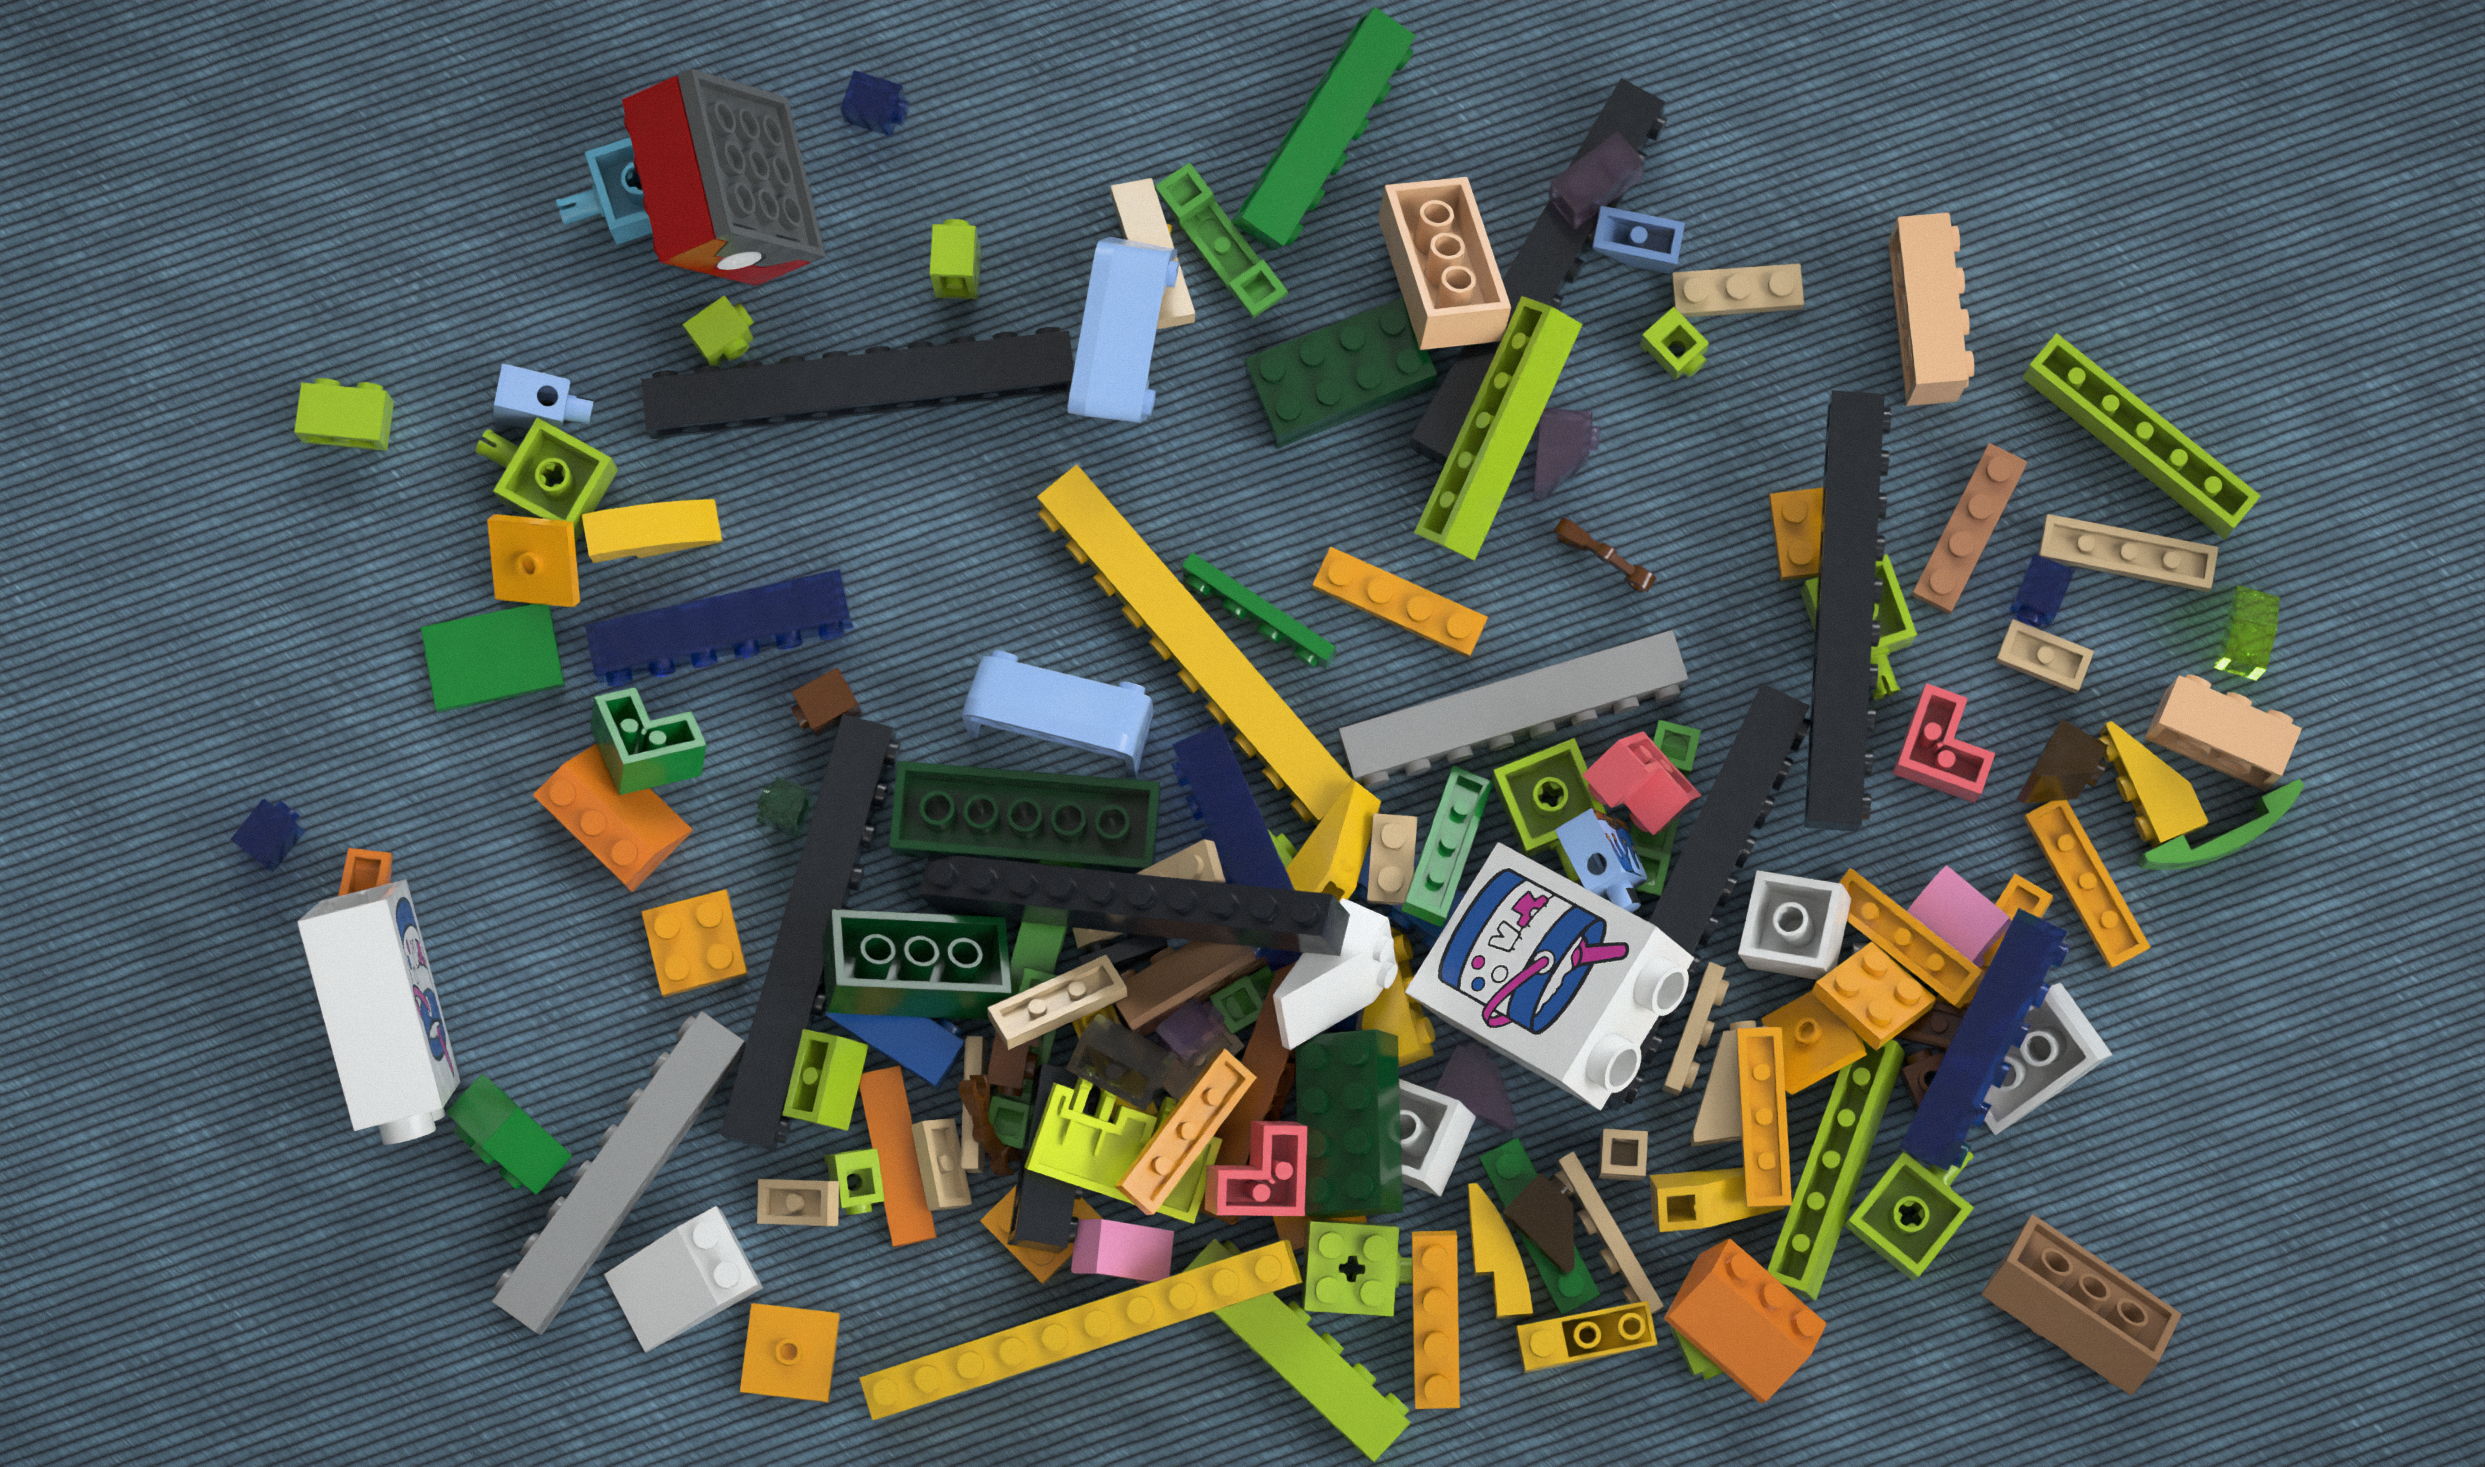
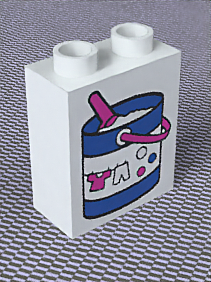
M1498 842L1405 993L1444 1022L1601 1111L1611 1093H1616L1626 1088L1636 1076L1641 1063L1640 1046L1659 1015L1664 1016L1671 1013L1682 1001L1689 982L1687 969L1694 960V957L1655 925Z
M407 880L322 900L297 922L353 1129L357 1131L378 1125L384 1145L400 1143L430 1134L436 1130L434 1121L445 1117L443 1107L461 1081Z

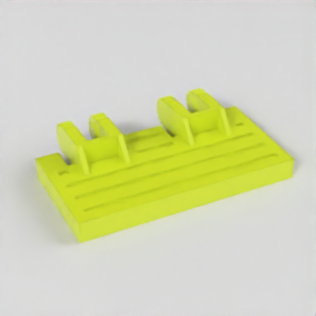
M1086 1069L1081 1071L1075 1089L1053 1083L1025 1168L1134 1204L1115 1185L1176 1106V1099L1165 1097L1157 1117L1119 1104L1114 1121L1110 1123L1108 1120L1119 1090V1080L1108 1078L1102 1088L1101 1097L1094 1116L1083 1113L1094 1081V1073ZM1212 1136L1156 1212L1194 1224L1205 1193L1206 1165H1214L1223 1139Z

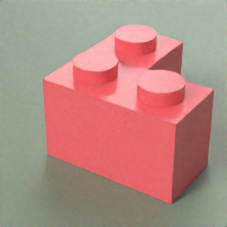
M1926 683L1916 703L1892 774L1975 803L1982 794L1995 753L1954 739L1968 698Z
M1644 731L1619 739L1582 775L1589 783L1587 786L1588 791L1599 803L1603 805L1608 804L1611 808L1624 803L1631 810L1629 816L1633 823L1646 833L1649 831L1653 836L1668 829L1702 796Z
M1251 1121L1250 1166L1206 1165L1205 1210L1215 1215L1305 1216L1307 1126L1294 1121Z

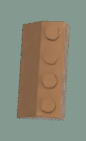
M1188 940L1190 943L1176 951L1171 946L1149 959L1152 965L1141 972L1136 973L1134 969H1130L1119 975L1127 987V997L1114 1002L1113 1005L1136 1042L1208 1000L1210 996L1278 959L1283 955L1284 950Z
M2033 1214L2029 1217L1994 1270L1981 1294L1997 1308L2008 1312L2030 1327L2034 1333L2045 1337L2066 1351L2070 1357L2082 1362L2103 1376L2110 1384L2121 1388L2131 1396L2160 1361L2182 1315Z

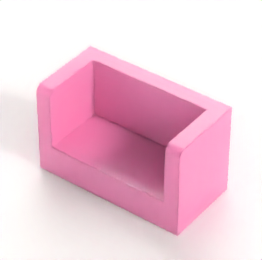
M1104 1219L1078 1220L1071 1272L1133 1279L1139 1284H1150L1170 1277L1174 1231Z

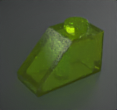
M2237 585L2215 664L2216 669L2257 680L2266 671L2277 632L2280 597Z

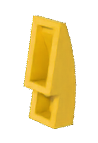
M714 499L643 504L581 514L588 554L593 563L634 555L640 559L723 542Z
M1477 1183L1468 1184L1467 1196L1474 1276L1492 1275L1496 1319L1530 1317L1533 1314L1529 1284L1521 1256L1512 1235L1496 1207Z

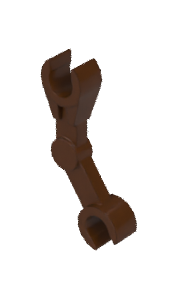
M1562 517L1553 530L1554 533L1558 534L1557 539L1562 543L1585 552L1588 550L1594 553L1601 561L1614 566L1626 575L1624 578L1625 582L1640 593L1643 591L1648 592L1657 579L1642 566L1637 564L1632 566L1617 555L1616 550L1608 544L1599 543L1591 539L1587 532L1567 518Z
M969 1075L970 1080L959 1081V1094L969 1115H972L974 1125L972 1130L973 1139L975 1142L981 1143L990 1155V1167L996 1176L1015 1175L1013 1170L1009 1168L1007 1161H1020V1154L1015 1147H1005L995 1134L993 1125L989 1122L987 1111L989 1110L990 1083L986 1075Z

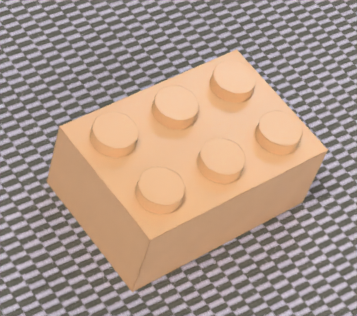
M2188 674L2185 678L2179 675L2164 692L2144 739L2263 791L2269 789L2283 775L2302 728L2292 724L2293 719L2282 712L2268 710L2266 713L2252 707V701L2240 694L2228 692L2227 695L2210 689L2211 683L2201 677Z

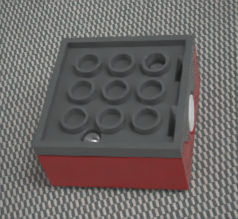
M689 69L678 74V76L671 77L622 99L625 112L624 125L631 138L635 155L633 163L640 177L644 194L643 206L649 216L654 236L652 245L660 263L757 286L808 265L810 262L812 263L826 257L787 97L698 70Z

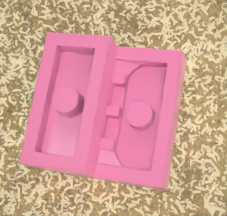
M1947 865L1934 877L1907 910V912L1979 968L1985 962L1982 955L2013 925L2008 915Z

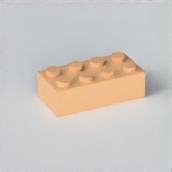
M1460 177L1385 185L1378 221L1420 350L1501 341L1506 331L1511 305L1468 178Z
M1950 213L1898 217L1888 240L1906 406L1958 402L1964 388H1968L1969 377L1974 376L1972 351H1965L1964 335H1969V315L1967 309L1960 308L1959 294L1964 293L1965 290L1964 272L1962 267L1956 268L1954 252H1959L1960 250L1958 226H1951Z

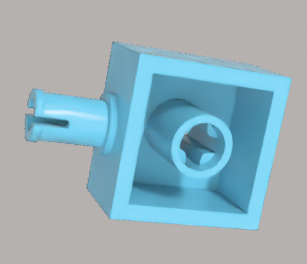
M629 137L586 151L585 155L595 184L592 185L591 190L556 200L564 225L567 226L570 223L601 214L602 217H606L609 230L616 245L653 233L649 216L643 206V189L638 190L637 183L641 181L633 163L635 155L631 138Z

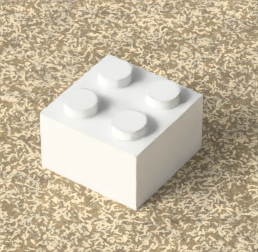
M1757 870L1738 955L1750 969L1816 980L1821 979L1837 967L1851 897L1843 884Z

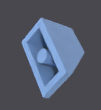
M1600 206L1592 249L1631 267L1671 275L1678 263L1685 223Z

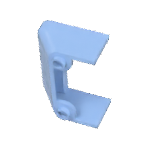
M1108 237L1098 241L1069 394L1068 413L1137 423L1143 422L1147 419V416L1152 415L1156 390L1149 389L1148 375L1162 297L1167 287H1175L1179 262L1172 261V259L1176 258L1177 249L1115 237Z
M994 650L992 656L982 657L962 712V719L969 737L978 738L981 725L1123 759L1126 762L1128 776L1137 778L1154 713L1152 699L1144 694L1145 688L1143 686L1130 682H1120L1119 687L1051 671L1017 662L1018 657L1016 655Z

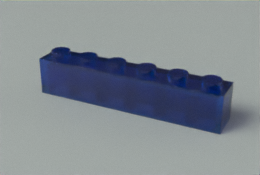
M840 569L585 625L594 674L600 683L607 682L608 686H621L631 683L633 676L650 673L651 677L667 676L676 672L675 667L691 663L694 668L712 666L718 663L719 657L735 654L737 659L749 658L760 654V648L777 645L778 649L795 648L803 644L802 639L819 636L820 640L836 639L844 636L845 630L854 628L844 578Z
M1221 724L1172 744L1178 761L1171 763L1172 769L1180 787L1189 784L1193 794L1185 798L1195 821L1204 818L1208 828L1200 832L1203 839L1215 842L1217 853L1219 852L1223 862L1221 867L1225 883L1295 890ZM1251 947L1256 960L1265 957L1271 972L1297 962L1304 953Z
M2018 908L1899 1147L1900 1151H1904L1908 1155L1946 1174L1949 1173L1952 1165L1961 1169L1972 1146L1965 1142V1139L1972 1125L1979 1129L1982 1127L1992 1106L1985 1102V1099L1992 1085L1999 1089L2001 1088L2012 1066L2004 1061L2012 1046L2018 1049L2021 1048L2031 1028L2030 1024L2024 1022L2031 1006L2038 1009L2041 1008L2051 988V985L2045 983L2044 980L2051 966L2057 969L2061 968L2071 945L2064 943L2067 931Z

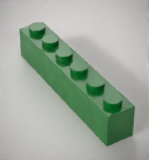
M1376 7L1362 13L1231 223L1272 251L1283 247L1285 244L1287 246L1293 244L1303 229V225L1299 221L1307 209L1310 211L1314 210L1323 198L1325 189L1321 186L1329 174L1332 176L1336 175L1345 163L1348 155L1343 151L1351 139L1354 141L1358 140L1367 128L1370 120L1365 117L1373 104L1376 106L1380 105L1389 93L1391 85L1387 83L1388 79L1395 69L1401 71L1411 58L1413 50L1409 46L1416 37L1415 34Z

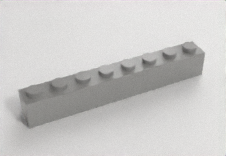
M1673 630L1339 728V740L1351 779L1359 784L1363 783L1365 788H1373L1389 782V775L1405 771L1407 776H1413L1431 769L1430 763L1446 758L1449 764L1461 762L1471 758L1473 750L1489 746L1490 751L1505 749L1515 744L1513 738L1530 734L1532 739L1542 738L1555 733V726L1571 721L1573 727L1586 725L1596 721L1598 713L1611 709L1614 710L1615 714L1626 713L1639 707L1638 701L1655 697L1656 702L1673 699L1681 695L1680 689L1686 687L1688 676Z
M701 1011L697 1018L690 1016L683 1023L676 1035V1038L680 1041L671 1054L664 1052L658 1058L650 1071L654 1075L653 1079L645 1090L638 1088L629 1098L624 1108L628 1111L627 1115L619 1126L612 1124L606 1130L598 1144L602 1150L593 1162L586 1160L578 1169L572 1180L576 1186L565 1199L561 1196L552 1205L546 1215L550 1222L540 1235L535 1232L530 1236L520 1251V1255L524 1258L514 1272L508 1269L496 1283L494 1291L498 1294L492 1302L540 1335L545 1332L742 1057L746 1042Z

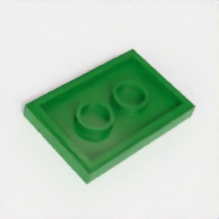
M530 604L421 627L435 709L438 713L566 687L550 605Z

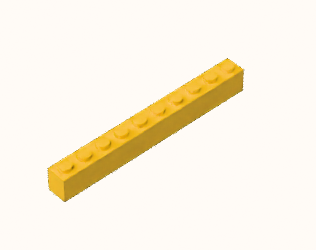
M1076 464L1037 496L1039 507L1042 509L1037 513L1038 517L1052 533L1058 529L1069 541L1065 545L1066 549L1080 565L1087 561L1097 574L1093 577V580L1108 597L1115 593L1125 606L1121 609V612L1136 629L1143 626L1153 637L1149 644L1163 661L1171 658L1181 669L1177 676L1192 694L1199 690L1209 701L1205 708L1220 726L1227 722L1236 732L1237 736L1233 740L1239 749L1249 759L1256 755L1265 766L1261 772L1272 787L1277 791L1283 787L1294 799L1290 806L1298 817L1306 824L1312 820L1318 826L1352 780L1350 776Z
M1282 1240L859 1377L873 1421L1302 1283L1303 1281L1290 1241Z

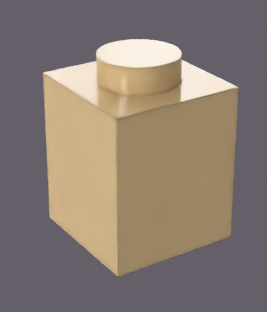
M1603 1129L1600 1134L1598 1178L1643 1181L1646 1176L1648 1132Z

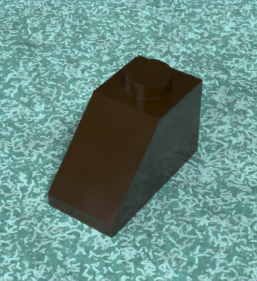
M2062 719L2044 747L2017 800L2022 803L2077 799L2086 784L2094 788L2107 765L2100 762L2108 745Z
M1540 1173L1511 1202L1502 1215L1567 1277L1574 1269L1573 1203L1568 1199L1572 1192L1555 1175L1547 1179Z

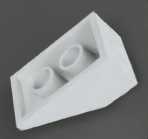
M1342 898L1340 903L1349 912L1350 918L1340 956L1304 952L1273 994L1283 1047L1289 1050L1293 1049L1373 1003L1383 988L1387 989L1392 985L1398 972V965L1395 961L1394 940L1391 936L1388 917Z
M2058 983L2046 987L1986 1031L1978 1058L1956 1053L1947 1062L1957 1083L1994 1135H1997L2112 1056V1053L2064 986Z
M1399 1079L1402 1183L1441 1197L1476 1116L1459 1100Z
M717 1206L673 1229L604 1274L644 1352L654 1349L763 1289L725 1215Z

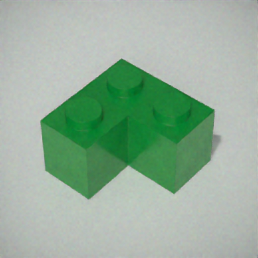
M636 687L594 697L590 729L619 795L702 776L706 743L692 711L650 721Z
M483 1073L446 1111L458 1124L453 1129V1132L469 1145L470 1149L489 1166L495 1160L503 1166L498 1173L517 1190L524 1184L537 1195L572 1157L553 1136Z

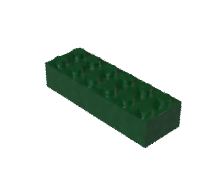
M897 761L889 848L893 856L928 859L930 853L1136 874L1155 864L1161 799L1160 782Z

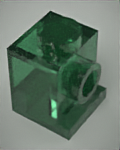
M776 777L771 786H765L760 796L757 809L761 811L756 821L797 838L814 797L809 789Z

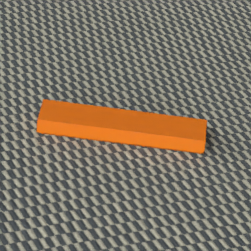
M898 1065L862 1073L859 1087L872 1148L878 1149L885 1200L883 1202L892 1245L896 1248L937 1239L932 1211H928L911 1128L913 1120L902 1068Z

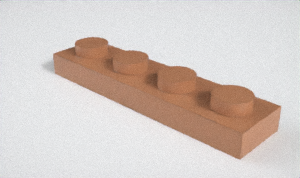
M1991 443L1988 444L1911 596L1948 615L1951 614L2028 463L2027 461Z

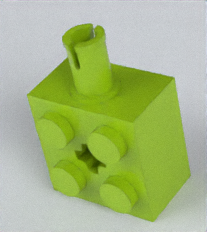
M538 417L520 447L495 434L494 431L486 430L482 435L486 439V443L479 440L475 452L506 468L493 490L500 502L526 517L573 521L576 543L584 529L581 514L595 511L618 472L613 459ZM561 476L564 478L560 485L554 484L551 487L549 484L551 478L559 479Z
M1888 554L1884 555L1882 562L1876 561L1875 578H1882L1883 585L1881 603L1873 605V620L1880 621L1878 647H1871L1870 663L1878 664L1876 690H1872L1874 700L1884 699L1886 694L1890 697L1901 691L1887 656L1890 652L1911 646L1917 636ZM1818 577L1805 581L1800 592L1814 632Z
M1573 738L1493 770L1491 780L1522 854L1529 858L1549 849L1552 851L1556 850L1568 879L1578 884L1580 883V878L1555 829L1591 808L1604 814L1606 812L1603 804L1599 803L1588 791L1587 786L1589 783L1582 776L1588 769L1577 742ZM1543 791H1548L1551 796H1559L1555 807H1550L1548 803L1540 802Z
M1953 1139L1949 1141L1948 1146L1929 1169L1924 1168L1903 1151L1844 1223L1847 1229L1912 1281L1920 1277L1974 1209L1972 1205L1950 1187L1968 1162L1974 1158L1973 1154L1968 1149H1965L1953 1162L1952 1158L1963 1146ZM1909 1207L1913 1208L1916 1211L1913 1219L1918 1224L1910 1223L1907 1226L1903 1225L1900 1221L1903 1215L1898 1210L1905 1211Z
M1306 1218L1300 1307L1304 1311L1394 1317L1395 1288H1398L1399 1284L1412 1285V1258L1401 1257V1254L1398 1252L1399 1226L1393 1223ZM1348 1256H1353L1354 1261L1361 1265L1359 1271L1352 1273V1278H1347L1346 1274L1339 1270L1340 1264L1347 1263Z

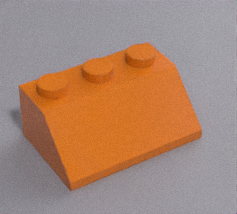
M597 743L565 762L533 794L536 800L631 892L693 832V829L650 788L619 795Z
M1730 1238L1698 1255L1663 1318L1760 1404L1767 1402L1810 1357L1827 1325L1824 1320Z

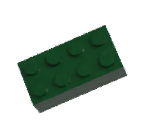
M1403 297L1245 358V373L1277 449L1435 388L1437 373L1427 349L1420 350Z
M831 910L822 937L827 1013L990 1020L988 1017V1007L1011 996L1005 917Z
M1378 1029L1315 1035L1295 1047L1297 1123L1307 1126L1305 1215L1318 1219L1403 1213L1398 1036Z

